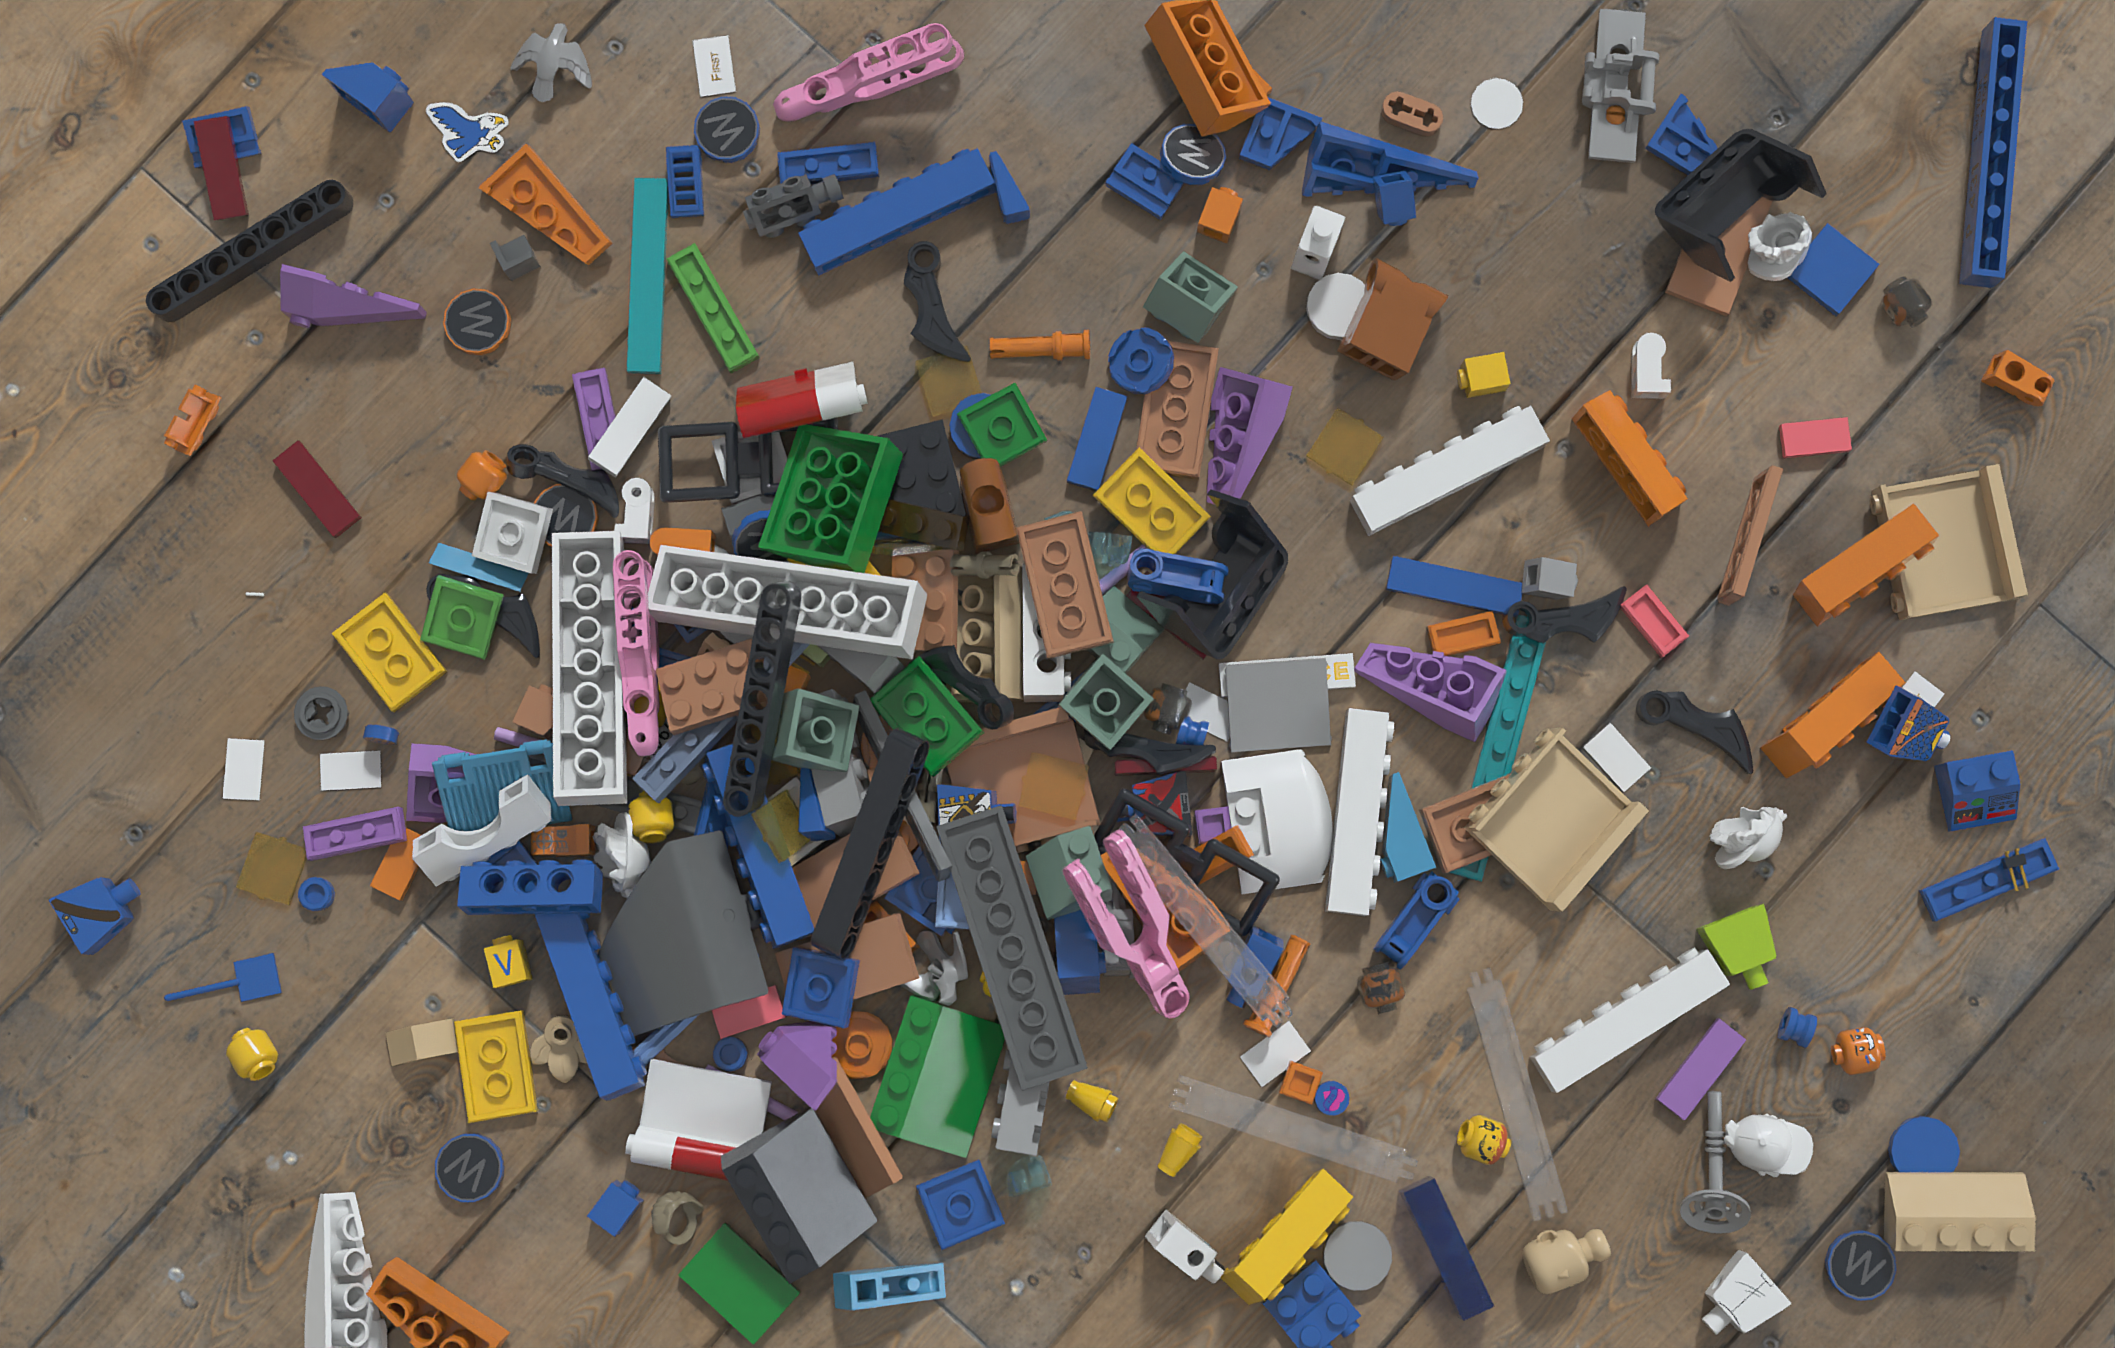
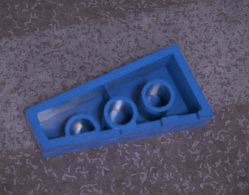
M1082 910L1054 918L1058 978L1064 995L1100 993V973H1106L1105 952L1098 953L1097 939Z

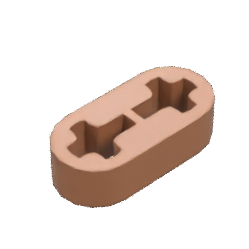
M1397 91L1387 95L1381 109L1382 117L1386 122L1421 136L1434 135L1438 132L1443 122V114L1438 106L1403 92ZM1396 102L1402 103L1401 109L1404 110L1400 111L1398 115L1392 114V107H1390L1394 106ZM1426 113L1432 114V121H1434L1428 127L1422 125L1423 119L1420 118L1425 117Z

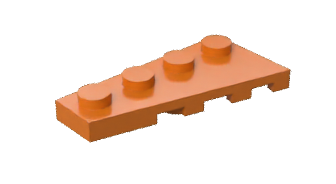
M528 144L519 149L478 187L587 265H590L613 244Z

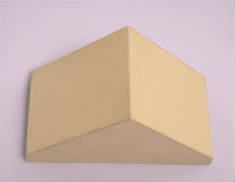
M454 1018L409 1026L386 1033L392 1066L458 1052Z

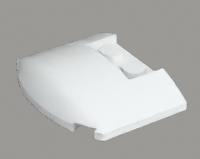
M1301 749L1221 761L1231 828L1238 825L1254 853L1253 856L1249 857L1250 859L1279 875L1280 882L1276 889L1322 883L1325 876L1323 873L1331 856L1333 825L1329 800L1317 770L1304 757L1306 755ZM1237 867L1241 894L1258 892L1263 881Z

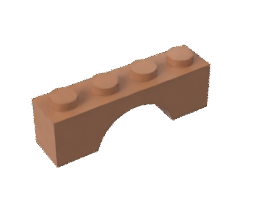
M541 684L539 689L529 685L512 722L518 727L549 740L553 736V688ZM626 727L627 774L634 777L649 761L650 756H638L628 738V728ZM645 736L642 737L641 742L645 741Z

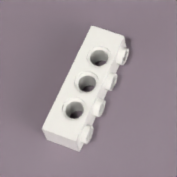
M1022 564L1024 702H1061L1064 698V692H1068L1071 689V672H1064V659H1071V654L1051 658L1057 665L1051 672H1042L1038 668L1039 662L1048 658L1043 639L1037 634L1040 625L1025 564Z

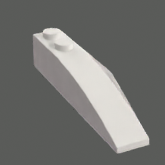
M355 1192L320 1194L308 1268L304 1348H387L385 1319H381L379 1308L366 1295L373 1284L369 1270L372 1264L370 1255L365 1253L362 1237L365 1234Z

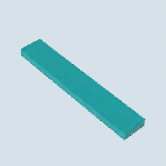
M634 178L627 352L628 374H662L669 192L667 178Z

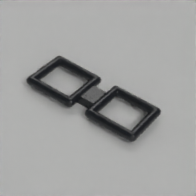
M837 418L806 424L838 430ZM735 422L661 426L658 430L659 485L662 502L736 499L740 495V479L760 478L761 494L765 497L776 495L779 483H774L772 432L758 435V442L739 443L738 426ZM798 426L774 432L797 431ZM725 435L727 486L673 489L672 439Z
M1120 789L1094 834L1100 855L1107 852L1103 840L1110 835L1126 805L1134 808L1174 831L1157 862L1173 875L1184 880L1194 890H1196L1216 855L1263 881L1262 886L1241 920L1218 908L1232 927V931L1240 936H1246L1280 882L1279 875L1216 839L1209 840L1202 853L1195 851L1183 844L1190 832V825L1130 790Z

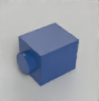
M1406 171L1373 177L1377 215L1384 224L1399 226L1407 223L1409 219L1417 218L1413 182Z
M616 1180L609 1185L587 1217L615 1237L622 1232L644 1202L638 1196L641 1191L627 1180H623L622 1183Z

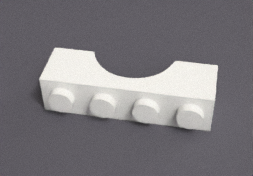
M526 775L499 791V813L489 825L475 831H458L440 824L413 840L412 859L435 886L445 881H452L460 876L461 866H472L473 862L487 861L491 855L503 848L507 849L514 846L519 839L529 833L542 830L551 821V803L529 775Z

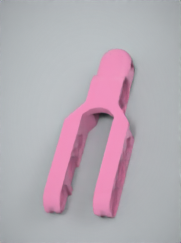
M938 23L929 24L852 54L838 66L811 76L804 83L782 91L775 99L773 106L780 120L791 122L817 112H830L854 102L879 99L956 69L963 62L964 51L961 45L952 39L946 27ZM934 32H942L945 35L943 39L928 43L930 35ZM903 44L913 45L914 50L897 55L898 49ZM954 46L956 48L954 59L949 62L942 61L940 57L946 55ZM873 57H876L880 61L878 63L871 65V59ZM926 63L925 69L922 72L915 74L910 71L911 68ZM904 71L907 77L903 78L900 73ZM890 77L891 83L886 84L883 79ZM821 88H826V95L821 100L816 101L815 94ZM785 98L790 99L786 103L782 104Z
M626 550L620 552L613 561L617 652L622 676L623 705L628 719V738L638 756H650L658 748V712L660 707L656 669L659 668L660 658L658 622L649 614L648 591L654 569L638 553ZM629 557L635 558L626 563L622 573L620 569L622 561ZM639 565L638 571L634 575L629 576L631 569ZM641 598L639 606L631 610L632 603L636 599ZM639 697H647L649 699V708L644 713L637 714L634 710L635 701ZM645 736V741L641 742L642 737Z
M1116 830L1105 838L1103 843L1144 924L1142 933L1137 941L1129 945L1114 914L1109 913L1100 896L1102 892L1100 887L1094 884L1091 876L1080 863V859L1074 860L1063 868V875L1100 947L1126 960L1137 983L1147 993L1157 1013L1169 1019L1175 1018L1186 1009L1190 996L1179 974L1177 965L1166 946L1170 916L1134 844L1123 831Z

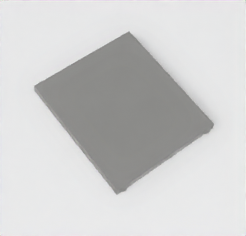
M1326 658L1225 665L1224 672L1227 681L1230 728L1229 747L1231 752L1331 745L1332 737L1330 735L1327 684L1328 663Z

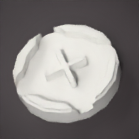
M1343 273L1326 275L1316 282L1308 295L1306 304L1307 316H1309L1314 329L1327 338L1342 340L1360 300L1365 294L1364 283L1352 275Z

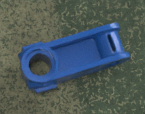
M1139 548L1133 552L1127 580L1128 586L1133 591H1142L1161 596L1174 594L1183 598V600L1214 605L1224 601L1222 588L1224 578L1228 576L1229 569L1226 565L1214 561ZM1147 567L1153 573L1144 575L1138 571V568Z
M1432 871L1429 874L1424 872L1412 887L1415 892L1373 948L1375 952L1381 951L1397 963L1396 968L1399 970L1408 963L1443 914L1446 913L1448 915L1460 900L1457 897L1459 891L1453 887L1452 883L1444 877H1439ZM1432 884H1439L1444 889V898L1439 903H1434L1428 898L1427 892ZM1390 943H1392L1394 946H1396V947H1397L1398 949H1400L1402 952L1400 953L1399 951H1397L1395 948H1393V947L1390 945Z

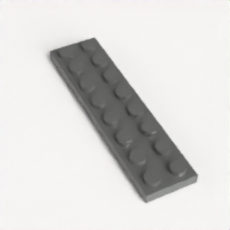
M1002 805L936 826L943 848L952 865L951 873L1021 1089L1025 1090L1088 1069Z

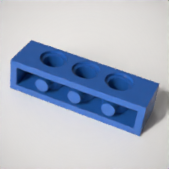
M553 860L540 861L539 865H526L522 861H507L505 866H493L490 862L477 861L473 862L472 866H461L457 906L467 915L601 913L603 872L589 860H574L572 864L563 865ZM537 880L536 888L531 892L525 893L526 885L530 881ZM571 880V885L566 891L558 892L561 882ZM504 881L500 891L491 893L492 887L496 882Z

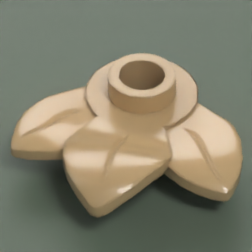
M564 1015L552 1018L547 1023L544 1034L534 1040L530 1049L532 1064L541 1065L548 1063L552 1075L563 1083H567L572 1079L577 1071L579 1062L587 1063L572 1018ZM557 1029H564L568 1036L566 1038H559L556 1036L555 1031Z

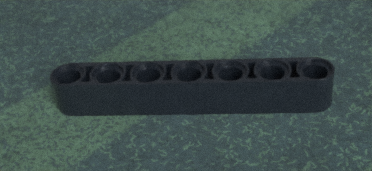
M336 180L323 181L153 287L146 296L147 308L166 322H175L345 217L353 208L354 200L352 195ZM341 193V198L337 203L329 204V199L333 194ZM308 210H313L311 219L301 222L302 214ZM279 228H285L283 236L273 240V233ZM256 245L255 253L250 257H245L246 249L249 246ZM222 263H228L227 270L223 274L217 275L218 266ZM199 280L200 285L198 289L189 293V285L193 281ZM166 298H171L170 306L165 310H160L162 301Z
M781 581L767 585L760 596L723 796L725 810L735 817H741L758 810L762 806L765 797L802 600L800 588L791 581ZM779 589L786 595L784 606L780 605L776 599V593ZM772 623L776 624L780 630L778 640L771 636L770 626ZM765 657L770 658L773 662L774 669L772 673L767 672L764 668ZM759 691H762L767 697L766 707L758 702L757 695ZM753 724L761 731L760 740L755 739L751 733ZM746 758L751 759L754 763L755 770L753 774L745 767ZM740 791L744 792L748 797L747 807L739 800Z
M895 728L891 731L884 744L811 938L812 946L840 960H845L850 956L858 940L930 748L927 740L900 728Z

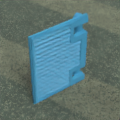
M544 739L525 742L523 745H520V748L471 756L466 752L441 755L438 761L432 762L447 825L451 829L475 831L489 825L499 813V791L526 775H529L551 803V821L547 825L572 821L570 807L558 806L553 797V743H551V740ZM544 753L546 764L531 767L529 756ZM463 767L465 777L449 779L447 768Z

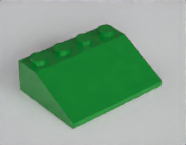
M806 424L798 426L758 548L815 567L865 573L903 453L888 438Z
M910 995L870 1115L877 1131L966 1158L1004 1045L1005 1037L1001 1024Z

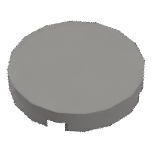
M1348 1221L1338 1226L1327 1237L1323 1248V1262L1330 1277L1340 1286L1353 1291L1368 1290L1378 1285L1387 1276L1392 1263V1251L1387 1237L1375 1225L1364 1221Z

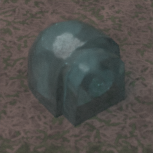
M1088 531L1093 558L1097 563L1116 568L1128 561L1132 536Z
M1027 1155L1017 1160L1009 1169L1006 1178L1009 1198L1025 1195L1052 1185L1046 1163L1041 1155L1037 1157Z

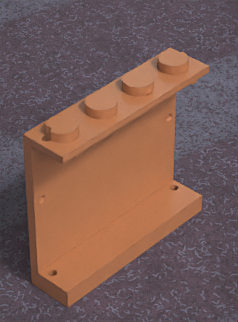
M1061 707L1012 720L1010 724L995 730L982 728L985 733L947 765L952 786L996 791L997 804L1015 803L1017 821L1016 824H1008L1018 854L1029 851V844L1041 842L1042 846L1058 835L1089 825L1094 833L1093 827L1100 825L1074 719Z

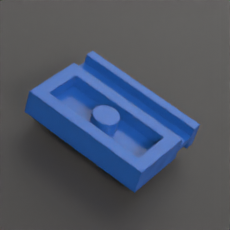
M240 107L182 121L190 152L193 155L195 168H202L203 165L193 121L228 116L237 158L242 159L262 154L261 149H259L258 137L250 107Z
M1132 143L1114 168L1111 176L1105 182L1106 187L1159 220L1163 218L1164 213L1185 184L1172 177L1171 171L1167 167L1164 168L1161 161Z

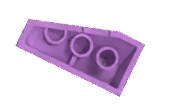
M282 264L280 270L281 311L290 318L289 322L294 325L309 328L310 324L331 326L423 319L426 317L427 312L420 304L381 292H374L372 297L368 295L367 290L357 287L355 284L346 282L342 284V287H339L333 281L325 279L326 275Z
M1220 367L1211 398V410L1215 411V429L1210 430L1209 441L1214 442L1213 459L1208 463L1207 494L1212 489L1239 499L1241 498L1284 420L1292 386ZM1207 495V502L1214 504Z
M1376 643L1369 644L1354 668V672L1444 729L1473 742L1477 740L1490 718L1506 676L1505 669L1478 657L1464 655V659L1444 656V652L1433 651L1432 654L1412 652L1410 648Z
M411 744L406 821L447 822L432 762L438 761L441 755L466 751L442 745ZM462 766L447 768L449 779L465 777Z
M813 1021L778 1026L773 1033H767L761 1040L758 1047L760 1051L757 1053L760 1059L815 1111L837 1083V1062L831 1058L837 1051V1045L831 1041L837 1035V1029L834 1026Z

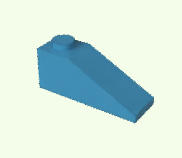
M1399 772L1389 776L1382 846L1384 858L1380 859L1386 878L1392 877L1394 883L1436 868Z
M943 1263L833 1273L835 1308L860 1310L946 1298Z

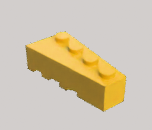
M1324 1169L1314 1172L1284 1205L1283 1208L1286 1209L1284 1213L1281 1214L1279 1212L1263 1228L1261 1232L1263 1237L1261 1239L1256 1238L1239 1254V1258L1242 1261L1236 1267L1230 1269L1227 1267L1220 1278L1248 1305L1263 1301L1266 1298L1271 1301L1283 1289L1284 1285L1281 1281L1288 1272L1294 1275L1306 1262L1303 1255L1310 1247L1316 1249L1327 1238L1326 1228L1333 1221L1338 1224L1350 1211L1347 1204L1352 1200L1353 1196Z

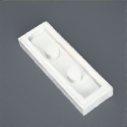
M643 377L588 456V460L616 478L672 395Z

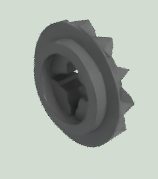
M314 687L307 690L300 696L294 709V719L298 729L305 736L322 741L336 737L346 727L347 716L350 714L347 709L346 700L336 690L329 687ZM316 703L325 709L332 708L326 714L329 724L321 719L312 720L318 714Z

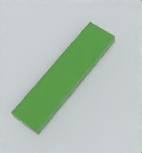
M694 243L667 258L666 260L730 373L760 358L696 244Z

